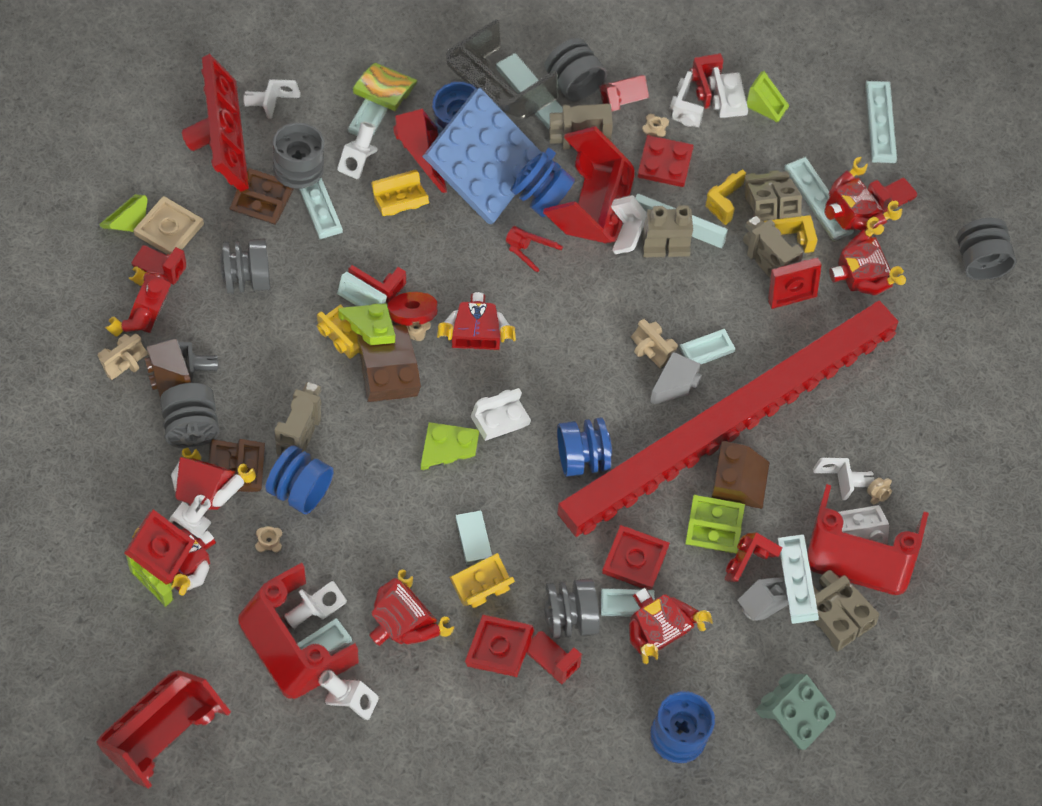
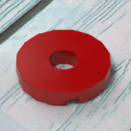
M407 292L393 297L388 302V311L391 320L398 324L410 326L413 325V322L418 321L419 324H425L437 315L438 303L435 297L428 293Z

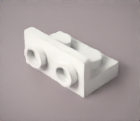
M718 67L713 68L712 76L708 77V86L710 91H714L715 96L712 98L713 108L718 110L719 117L747 115L748 107L740 73L720 74Z
M519 388L512 391L505 390L491 398H481L475 403L471 418L485 441L530 424L531 419L519 401L522 394Z
M879 505L838 512L844 521L842 532L888 544L889 522Z

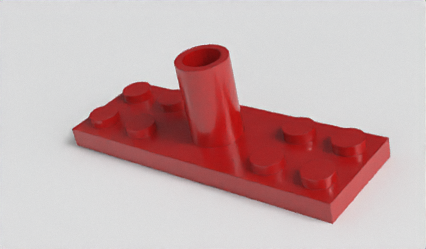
M208 54L202 57L203 69H201L205 83L203 90L206 95L208 117L183 129L182 137L191 151L209 144L213 155L211 163L215 171L220 172L230 185H234L242 192L249 188L237 84L236 80Z

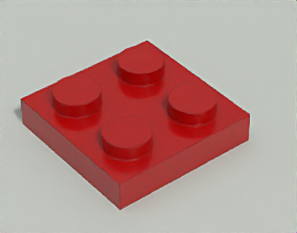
M647 135L637 178L684 187L694 145Z
M818 257L771 270L768 296L771 309L817 297L822 266Z
M153 509L145 517L124 554L168 585L174 579L195 540Z
M620 525L604 564L602 574L643 589L652 590L670 543Z
M482 615L465 659L466 665L472 668L517 677L534 633L533 626Z

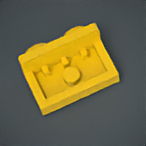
M417 170L383 178L371 183L374 201L382 216L395 215L400 211L417 209L422 205L429 204L428 195L420 183Z
M340 304L326 315L322 311L317 314V328L324 337L328 336L333 341L336 350L341 354L344 353L349 359L358 354L357 334L351 329L350 322L346 319L340 320L338 317V308H343V306Z
M498 553L449 577L463 606L472 605L473 608L487 602L486 596L492 593L498 596L510 590L509 585L515 582L513 577H509Z

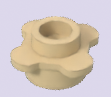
M654 114L647 115V123L643 126V132L655 137L665 136V127L669 125V120L665 117H657Z
M418 321L413 322V325L407 326L410 339L422 341L425 338L426 330L431 327L430 322L419 324Z
M877 478L871 482L867 493L872 497L870 502L873 505L889 498L892 493V489H890L891 479L886 478L883 480L882 478Z
M268 526L259 528L256 531L258 543H256L255 547L258 552L272 550L276 553L281 550V529Z

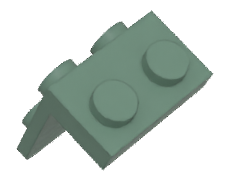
M789 673L779 680V685L773 692H769L761 699V704L755 711L762 718L776 719L796 747L805 750L835 719L836 712L807 674Z

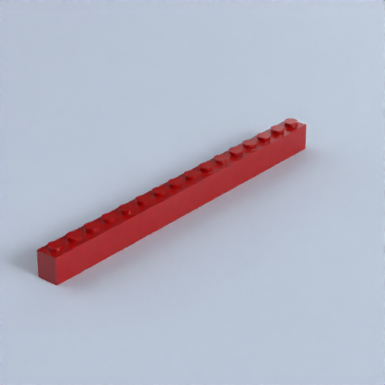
M880 300L560 502L557 515L575 537L582 533L584 535L589 534L596 528V524L602 520H611L622 507H631L637 502L638 497L644 493L647 495L653 493L661 482L665 480L669 482L676 478L679 471L687 467L689 469L699 462L700 457L705 454L708 456L714 454L719 449L722 441H734L741 431L746 428L751 430L764 416H773L780 409V406L785 403H793L803 391H812L817 387L820 380L832 378L838 372V369L844 365L846 367L851 366L859 355L871 353L881 341H890L896 334L895 330L899 321Z

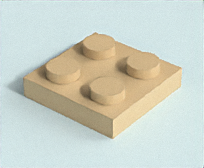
M163 196L134 229V235L165 254H171L175 247L182 250L204 225L201 217Z

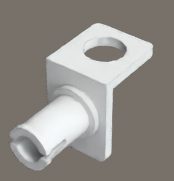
M269 80L265 92L245 91L244 104L245 106H263L267 118L272 119L277 96L299 98L300 91L294 80ZM288 86L293 91L287 92L282 90L280 87Z
M361 122L356 140L344 146L338 165L339 172L355 179L360 178L366 157L376 153L378 149L370 145L376 128L375 125L369 122ZM348 157L356 159L358 163L356 170L347 168L346 160Z
M820 458L813 468L814 473L838 474L842 500H847L854 487H869L871 482L874 481V477H870L874 475L872 471L852 472L849 458ZM827 464H835V465L832 466V467H827V468L823 467L824 465H827Z
M203 495L196 496L191 506L182 502L168 521L171 523L173 521L177 522L200 538L211 524V521L203 516L210 508L211 502L207 498L204 504L201 505L205 498Z
M331 581L312 596L303 589L300 590L299 593L303 597V602L284 616L295 629L311 615H317L322 620L346 604L347 600L335 582ZM328 592H334L337 596V600L332 606H325L323 604V596Z
M331 670L325 671L319 678V684L329 691L325 700L326 704L348 706L363 719L369 720L379 697L364 683L355 680H341ZM366 694L369 704L363 710L360 706V698Z

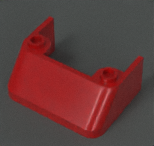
M596 126L567 133L564 139L578 152L575 168L585 178L578 203L573 201L545 208L543 213L566 235L606 244L615 242L623 222L611 208V205L615 199L630 196L635 177L634 167Z
M826 484L807 551L810 570L822 575L831 570L839 578L845 575L850 583L892 595L903 594L910 583L929 513L923 512L915 533L909 531L901 532L896 536L893 546L842 532L844 524L842 516L837 511L826 508L832 486Z
M302 562L264 583L238 617L239 627L281 693L290 699L299 698L320 686L319 678L325 671L331 670L337 676L359 663L358 647L355 643L333 656L320 644H311L301 650L275 611V608L286 601L287 594L306 584L305 567Z
M177 670L161 680L98 738L96 744L133 782L149 789L152 784L148 779L154 773L155 763L153 759L191 724L206 725L214 719L216 712L228 716L231 711L206 679Z

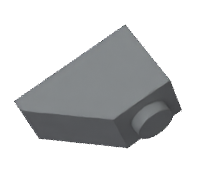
M673 352L652 390L650 403L655 405L689 394L692 387L696 389L702 377L699 374L701 364Z
M784 577L760 579L754 583L738 599L743 613L753 621L763 620L789 605Z

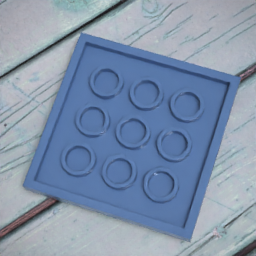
M477 88L422 157L488 224H493L515 196L510 189L518 173L541 151L481 88Z

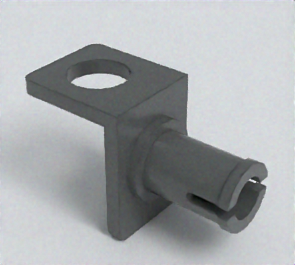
M178 342L182 356L186 358V367L191 383L195 370H218L217 355H195L192 353V342Z

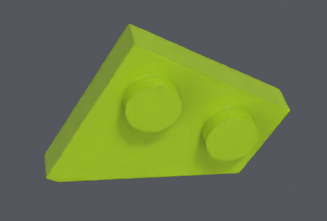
M386 303L338 308L339 319H346L350 322L351 329L356 334L361 335L363 340L369 345L395 343V332Z
M429 422L421 470L429 469L430 466L444 463V465L452 463L457 459L474 457L477 450L479 430Z
M126 555L130 572L165 607L172 602L171 590L173 588H171V584H164Z

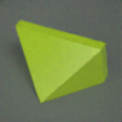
M761 71L750 87L747 107L779 122L789 104L765 71Z
M133 195L99 224L100 227L103 229L134 232V229L146 216L147 197L145 195Z

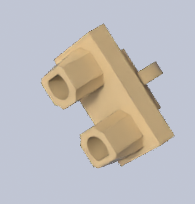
M643 319L639 321L637 330L631 336L638 345L634 352L638 357L646 354L659 368H662L666 365L672 353L676 351L678 345L673 339L664 340L660 336L662 328L657 322L648 323Z
M135 333L133 336L124 334L118 339V346L112 351L104 349L98 353L105 373L111 380L128 368L132 372L139 370L137 362L148 353L142 345L141 337Z

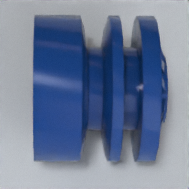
M452 82L444 85L436 92L433 98V112L439 135L476 88L473 85L465 82Z
M544 152L539 153L521 169L510 189L515 195L522 191L519 197L522 201L533 195L534 198L529 207L542 218L546 216L543 213L544 209L557 206L570 190L575 180L562 168L552 174L551 172L556 162L551 159L545 164L548 156Z
M602 417L595 418L593 426L590 419L584 420L583 432H580L576 421L557 424L558 450L565 477L584 474L586 462L592 473L598 472V462L602 472L610 470L612 456L611 439Z
M292 445L281 454L270 471L265 487L266 492L273 496L277 495V499L281 501L289 498V506L306 515L316 507L328 490L333 478V467L317 458L311 461L309 453L302 452L301 448Z
M677 692L669 695L661 703L650 729V740L655 751L662 758L674 763H686L695 760L703 752L715 726V715L710 704L703 697L692 692ZM679 730L683 731L681 735L677 733Z

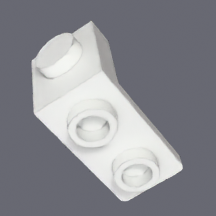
M688 71L685 79L681 78L677 87L679 95L678 97L673 96L670 110H673V120L680 121L686 126L699 127L704 107L684 101L691 85L693 73Z
M631 195L615 199L611 205V208L623 222L619 236L612 249L615 254L630 252L635 249L647 217L646 211L636 198Z

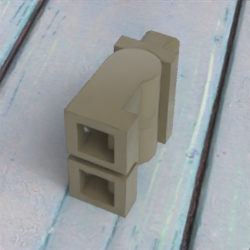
M611 104L582 105L570 108V105H563L562 113H550V144L563 143V149H570L571 145L564 139L565 134L594 126L612 141L613 121Z
M775 170L770 171L768 174L756 175L751 173L745 176V199L752 207L753 217L758 215L762 221H768L770 219L776 220L777 215L780 219L801 216L802 195L792 179L789 178L787 171L780 172Z
M654 206L653 209H647V217L641 236L643 257H665L666 240L668 257L690 256L693 221L692 210L689 209V206H678L676 209Z
M757 215L746 222L745 228L749 232L744 235L743 242L748 246L747 255L751 260L755 258L756 263L769 278H771V270L780 266L801 262L804 251L798 244L791 247L781 237L780 230L775 227V223L771 219L764 223Z
M306 382L302 391L295 390L293 401L291 402V413L286 423L278 422L275 428L277 454L281 455L292 445L301 448L302 452L306 451L314 433V425L319 426L321 421L322 403L319 397L321 392L319 385Z
M829 570L819 579V583L824 587L822 591L819 592L813 585L819 620L813 622L821 628L831 641L832 647L838 652L854 641L856 636L859 637L876 626L880 614L849 583L845 575L839 578L834 572Z

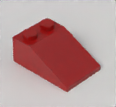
M423 109L396 115V125L393 126L396 139H400L403 147L407 148L442 193L447 192L445 179L422 157L439 136L437 126Z

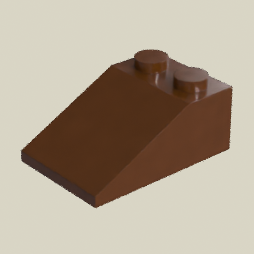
M406 325L393 326L395 343L369 345L363 340L361 335L357 334L367 402L418 396L421 388L418 365Z

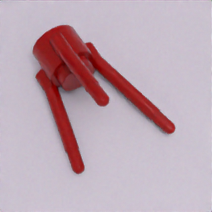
M513 226L506 237V243L511 245L509 251L520 257L535 272H539V268L520 249L525 250L531 240L558 250L563 249V246L557 242L528 233L517 226Z

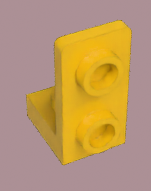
M743 169L737 174L732 173L720 186L712 187L707 193L705 207L724 225L732 221L735 209L731 201L726 197L744 185L746 172Z
M811 215L772 220L775 223V227L780 230L781 235L797 233L798 244L803 245L805 253L815 251L817 236Z

